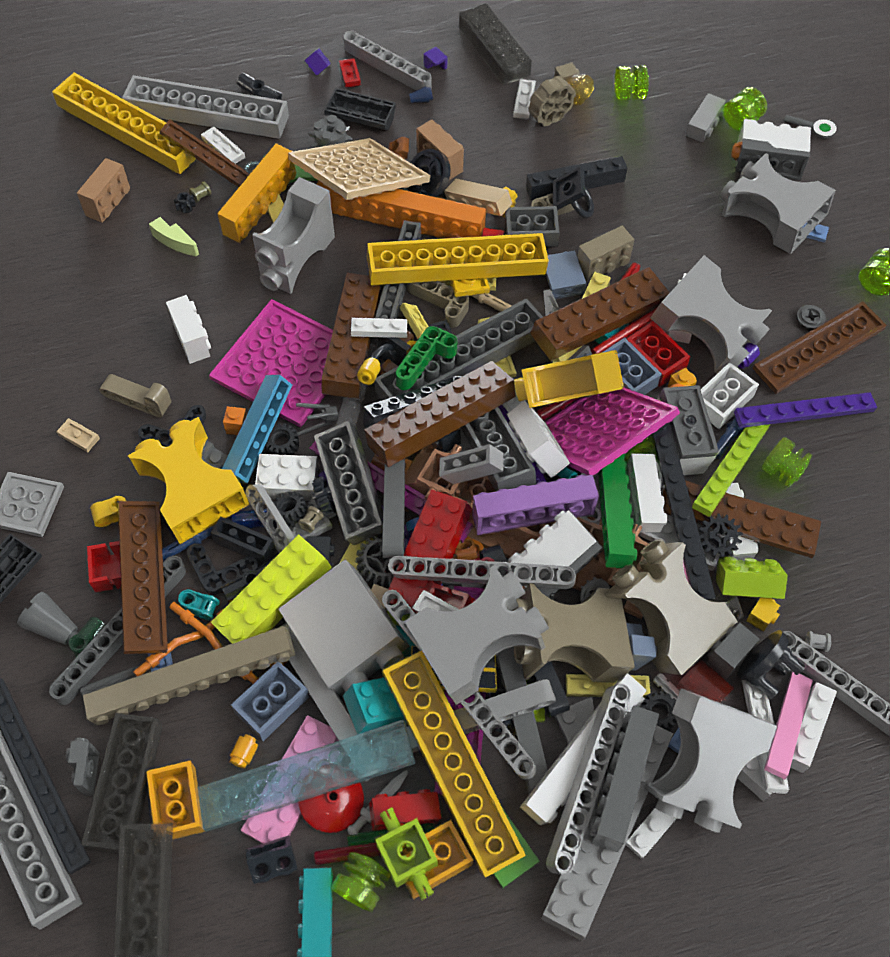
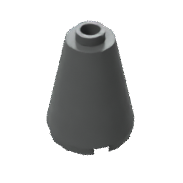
M44 592L38 593L30 601L32 605L28 609L24 608L18 619L17 624L21 628L64 645L73 643L79 635L77 633L78 627L50 596Z

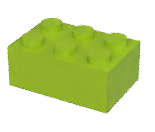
M734 557L718 559L716 583L723 595L785 599L788 575L776 560L766 559L765 561H757L753 558L737 560Z

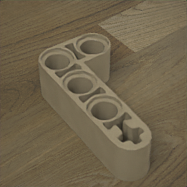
M440 281L407 283V291L410 294L445 309V320H447L450 328L457 327L469 310V296L455 297L453 288Z
M109 374L99 388L100 393L105 397L159 418L164 415L171 404L167 389L159 383H153L149 389L116 375Z

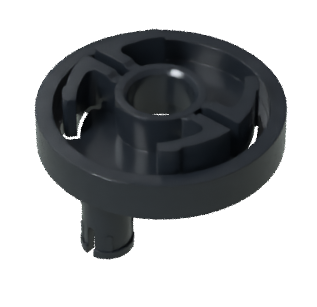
M426 149L419 152L410 163L425 173L427 172L430 175V182L409 186L407 190L414 193L420 192L432 197L441 195L446 198L444 191L447 188L446 186L451 174L449 160L444 154L434 149Z

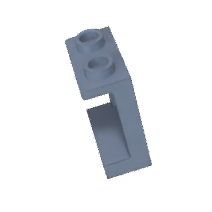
M575 251L547 255L549 263L545 275L554 298L560 299L584 294L586 281Z

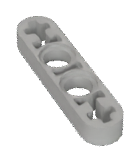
M260 484L249 485L246 489V497L276 546L283 550L295 538L264 487ZM264 504L267 506V513L263 510ZM273 520L277 522L276 529L273 526Z

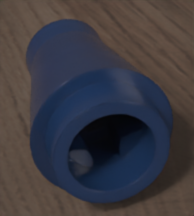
M425 86L409 94L411 103L430 102V100H433L431 87L426 88Z

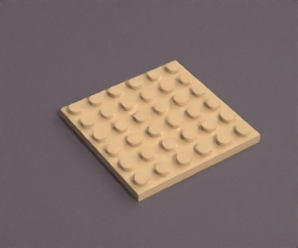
M371 138L288 153V159L296 166H299L347 200L430 182L429 174Z

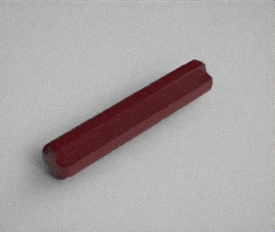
M376 843L314 852V862L319 865L379 856L380 852Z

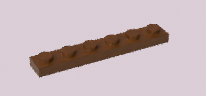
M169 119L160 130V135L237 187H240L250 175V173Z

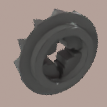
M805 305L797 312V320L800 322V325L806 326V329L812 328L814 330L825 323V313L817 306Z

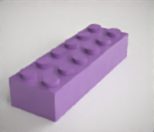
M579 475L571 479L561 478L554 482H540L532 486L521 485L515 489H500L492 493L482 492L473 496L472 516L477 535L555 522L554 518L562 511H570L576 518L594 515L599 495L593 475Z

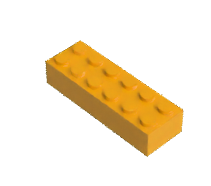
M275 144L217 213L224 236L240 243L248 236L253 226L257 225L261 216L266 214L268 205L277 200L278 194L284 191L287 184L296 176L295 164L288 159V153L293 151Z

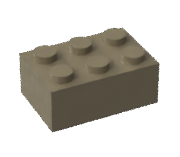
M623 225L579 246L577 258L586 282L591 280L594 272L600 274L610 273L614 269L625 266L630 262L635 239Z

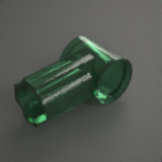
M91 617L81 631L70 638L68 645L75 657L106 626L105 623L97 617ZM84 644L82 648L76 649L79 645Z

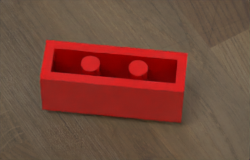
M424 789L418 791V794L399 792L396 796L389 797L387 794L375 795L369 803L372 831L387 829L380 814L386 811L390 819L387 811L390 808L394 809V813L401 826L416 818L419 824H437L441 819L438 793Z

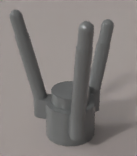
M296 403L297 407L323 409L320 410V414L309 415L307 419L321 418L324 421L297 432L298 436L325 425H331L332 421L338 420L336 406Z

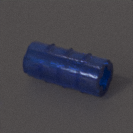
M252 509L247 511L241 510L232 514V521L244 527H264L258 515Z

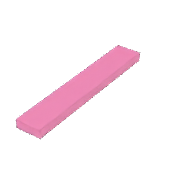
M794 672L791 673L776 725L777 729L764 770L782 779H786L789 774L813 681L801 674L795 675Z

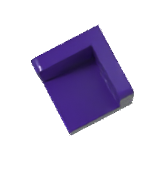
M434 47L424 53V66L428 69L439 65L445 70L447 69L448 57L437 47Z
M317 49L305 59V62L316 75L331 64L320 49Z

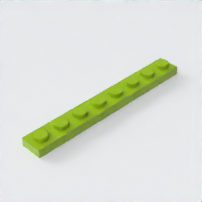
M770 424L745 427L693 503V509L708 517L711 516L769 429Z

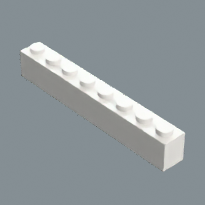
M628 673L615 683V685L625 684L631 691V698L626 711L630 712L633 705L638 707L644 701L643 695L647 690ZM615 691V695L619 699V693ZM600 704L520 806L539 825L547 822L551 823L558 814L556 812L558 807L566 804ZM609 710V712H608L609 717H610L611 719H613V714H612V712ZM602 730L601 735H602L603 739L605 740V739H606V734H605V732ZM595 750L594 756L596 758L599 754Z

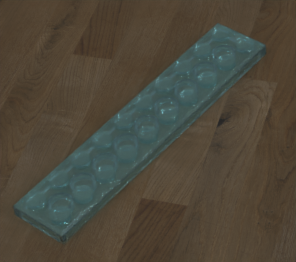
M401 720L198 787L203 830L208 832L415 764L405 721Z

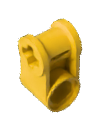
M115 496L91 505L90 509L96 527H106L118 521L117 501H126L124 497Z

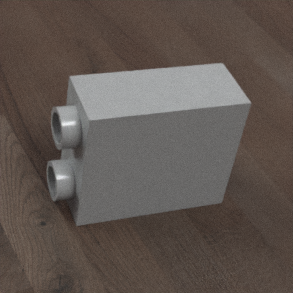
M346 559L279 608L282 616L328 688L342 697L352 684L369 681L367 678L380 668L383 671L404 659L402 652L410 647L361 574Z

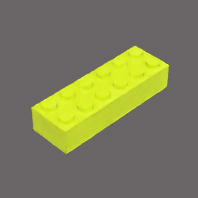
M298 534L211 623L232 644L268 632L283 618L279 608L325 575L332 566L324 556Z

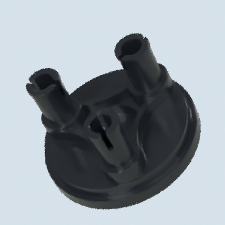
M777 630L761 641L748 655L738 670V677L746 680L753 687H758L769 699H772L779 692V689L765 678L766 673L774 667L782 676L787 674L785 671L789 672L790 670L795 675H798L804 670L805 664L799 661L792 654V650L787 647L789 640L786 638V634L782 630Z

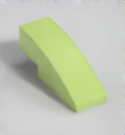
M161 217L149 223L152 235L161 243L188 255H199L196 243L176 223L170 227Z

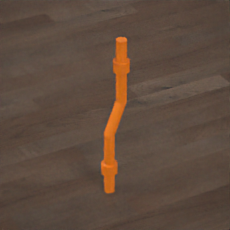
M176 602L171 603L169 608L179 615L180 620L185 624H190L203 634L214 650L223 647L213 632L197 620L191 611L183 609ZM253 670L245 676H240L244 680H249L252 684L259 679V677L252 673Z
M224 609L220 610L216 615L218 616ZM214 619L205 625L211 631L215 628L211 623ZM195 631L173 639L167 644V653L151 654L133 673L136 677L143 675L150 668H155L160 664L159 661L177 646L203 638L204 635L199 631Z

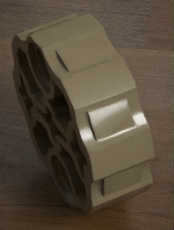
M555 76L550 80H545L532 94L528 111L543 126H549L561 120L571 109L576 92L561 76Z

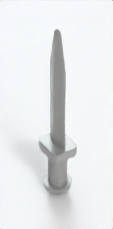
M405 770L391 780L380 794H387L388 797L393 796L402 785L408 771ZM369 806L366 809L363 807L360 818L352 826L349 825L348 833L350 835L358 834L367 822L371 823Z

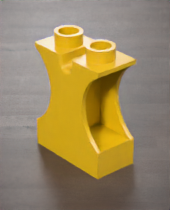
M617 350L522 369L523 377L514 379L518 401L528 400L529 408L620 390L624 387Z
M199 417L192 421L182 420L174 424L169 434L172 439L170 446L164 447L159 440L147 439L136 446L135 452L128 455L140 476L154 477L166 484V497L160 511L180 544L215 525L220 516L227 518L250 505L243 487L232 470L215 468L202 460L203 447L208 437Z

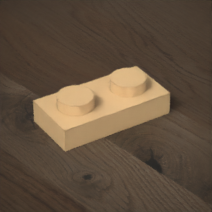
M69 418L57 431L58 436L86 452H89L100 439L98 434Z

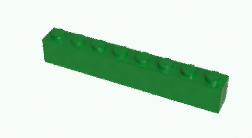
M626 453L616 458L611 464L606 465L597 473L605 567L623 568L632 564L637 559V549H634L635 533H632L634 520L630 518L632 512V504L629 503L630 489H627L629 476L626 475L627 461H624Z

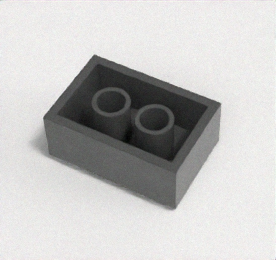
M557 206L509 207L505 211L506 235L543 233L545 247L558 246L559 223Z

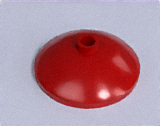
M326 765L313 770L302 782L298 793V806L304 820L314 829L325 833H335L347 829L349 825L351 826L358 819L364 804V793L358 778L348 769L337 765ZM335 793L337 799L334 801L329 798V794Z

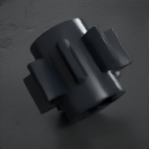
M187 192L179 193L177 199H174L177 211L189 213L192 212L193 207H196L193 195H189Z

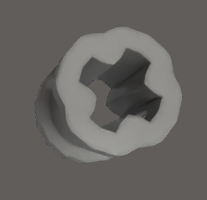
M808 631L805 642L813 648L823 649L824 652H828L831 647V635L828 633L825 635L813 634L812 631Z

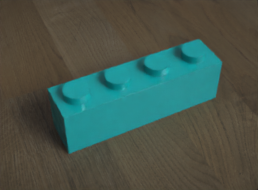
M331 868L304 869V876L299 878V888L303 890V899H299V914H303V921L298 924V938H302V948H298L297 957H332L333 872Z

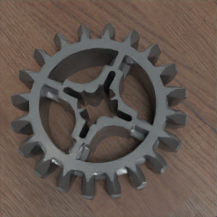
M383 534L380 539L374 535L372 540L368 538L366 539V544L362 543L360 545L361 550H357L356 555L358 557L355 559V562L358 565L356 569L361 571L362 577L367 576L366 583L372 580L373 584L380 583V586L384 587L385 583H387L390 587L394 576L391 572L386 573V569L391 558H383ZM379 549V553L367 556L371 551ZM381 555H382V559H384V562H385V563H384V566H383V563L380 562V561H381V560H380ZM371 567L376 568L378 572L374 571Z

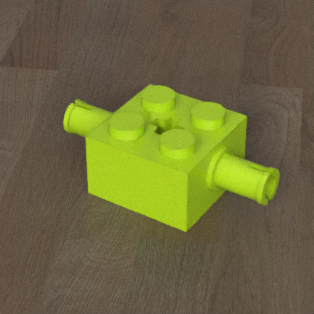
M390 808L387 810L390 819L386 811L380 814L389 833L376 839V846L396 888L408 881H413L420 899H426L423 888H425L428 897L433 895L434 891L425 874L427 871L438 866V860L417 818L401 826L394 813V809ZM404 849L410 852V857H406V855H403Z

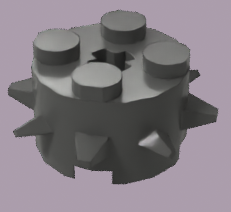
M329 115L315 122L313 126L314 131L308 133L309 136L315 139L311 146H316V148L353 140L352 137L346 134L350 127H346L344 122L335 115Z

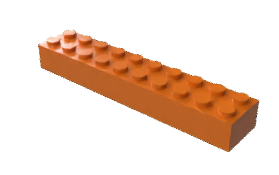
M318 180L316 184L330 191L332 213L400 229H402L404 220L421 223V234L444 239L482 237L483 229L485 228L486 208L401 189L383 191L380 194L374 193L366 197L359 196L352 200H347Z

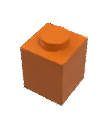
M227 406L223 420L226 434L238 435L247 416L245 408Z

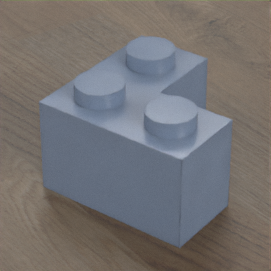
M626 623L635 665L632 670L636 671L656 658L657 648L654 637L644 636L642 633V625Z

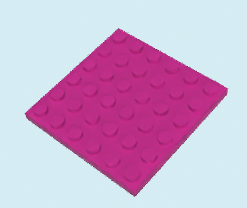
M271 299L209 374V377L212 381L253 402L266 375H281L292 384V387L279 416L301 428L306 422L307 416L311 415L316 408L297 407L296 403L319 404L326 395L322 394L321 379L333 330Z
M623 387L620 390L582 397L545 423L569 460L570 464L567 466L586 475H595L606 465L611 464L616 458L627 453L633 446L641 443L646 437L658 431L663 425L671 422L680 412L676 406Z

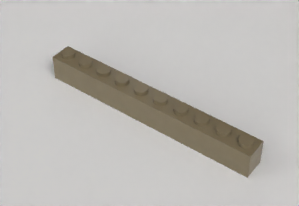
M285 626L85 694L83 698L87 719L96 725L106 724L110 719L126 717L130 712L146 710L150 705L156 703L163 704L176 696L184 697L191 691L207 689L211 684L227 682L234 676H245L252 670L268 668L272 663L288 661L290 657L295 656L290 632Z

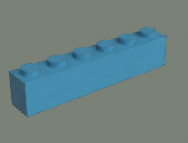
M281 375L265 376L222 467L225 470H232L239 483H248L258 462L259 454L262 453L291 390L292 384Z

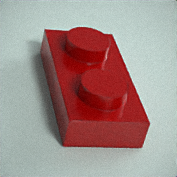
M355 58L339 61L345 88L361 85Z

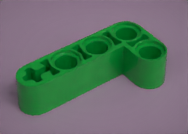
M435 326L426 328L396 370L397 387L400 390H409L435 354L445 358L456 356L457 337Z

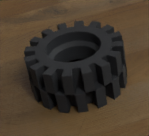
M277 423L278 426L273 427L265 444L266 450L269 454L294 455V451L297 452L299 446L296 429H293L292 425L287 426V423H283V426ZM279 437H287L289 439L285 445H276L274 442Z
M294 491L292 494L287 492V495L283 493L281 498L276 497V502L273 501L288 527L292 525V528L296 527L295 524L308 513V506L300 493L297 494Z
M656 691L652 695H647L640 708L652 711V707L655 705L665 707L667 717L658 719L656 725L669 731L677 722L672 714L676 699H671L669 693L664 695V692L660 691L657 694Z

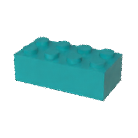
M385 678L352 684L343 695L357 735L407 724Z

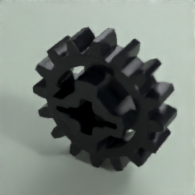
M322 476L314 479L312 483L314 487L312 497L317 508L324 512L325 517H328V519L337 516L338 513L326 478L324 479Z
M717 514L716 519L710 516L708 518L709 522L705 520L702 522L704 527H700L698 531L702 533L699 535L700 540H703L702 547H707L705 553L712 551V557L719 553L720 558H723L725 552L730 556L732 555L731 549L734 551L739 549L736 544L742 543V540L738 539V537L742 536L743 533L737 531L741 527L740 525L735 526L733 524L736 519L733 518L729 521L727 514L724 518ZM715 524L714 531L707 532L708 528ZM718 532H720L721 535H724L722 540H720V537L716 536ZM733 539L731 545L726 548V541ZM709 541L713 542L716 547L712 546Z

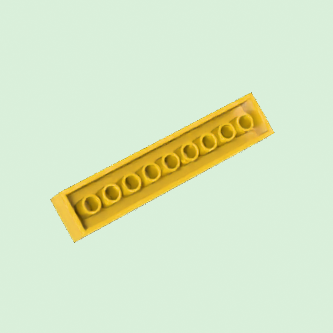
M73 73L52 91L58 107L178 174H181L196 159L160 135V130L166 122L76 73Z
M543 233L368 243L367 261L371 285L544 275L549 263Z
M423 651L384 669L382 674L482 875L486 878L526 856Z

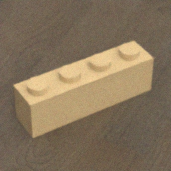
M455 179L444 191L447 200L486 208V213L502 216L513 204L507 189Z

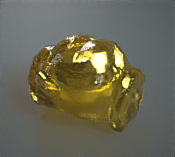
M586 74L575 75L568 82L576 92L573 100L575 105L583 104L594 90V80Z

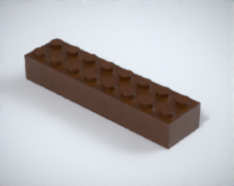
M648 267L536 320L530 334L550 361L646 315L657 308L670 292L651 268Z
M346 274L321 379L322 394L359 399L362 382L359 381L357 373L368 357L372 337L351 336L352 318H375L381 295V285H371L370 276Z
M491 361L364 429L368 447L387 467H390L515 398L514 379Z

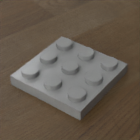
M7 472L0 488V528L43 537L64 485L60 482Z

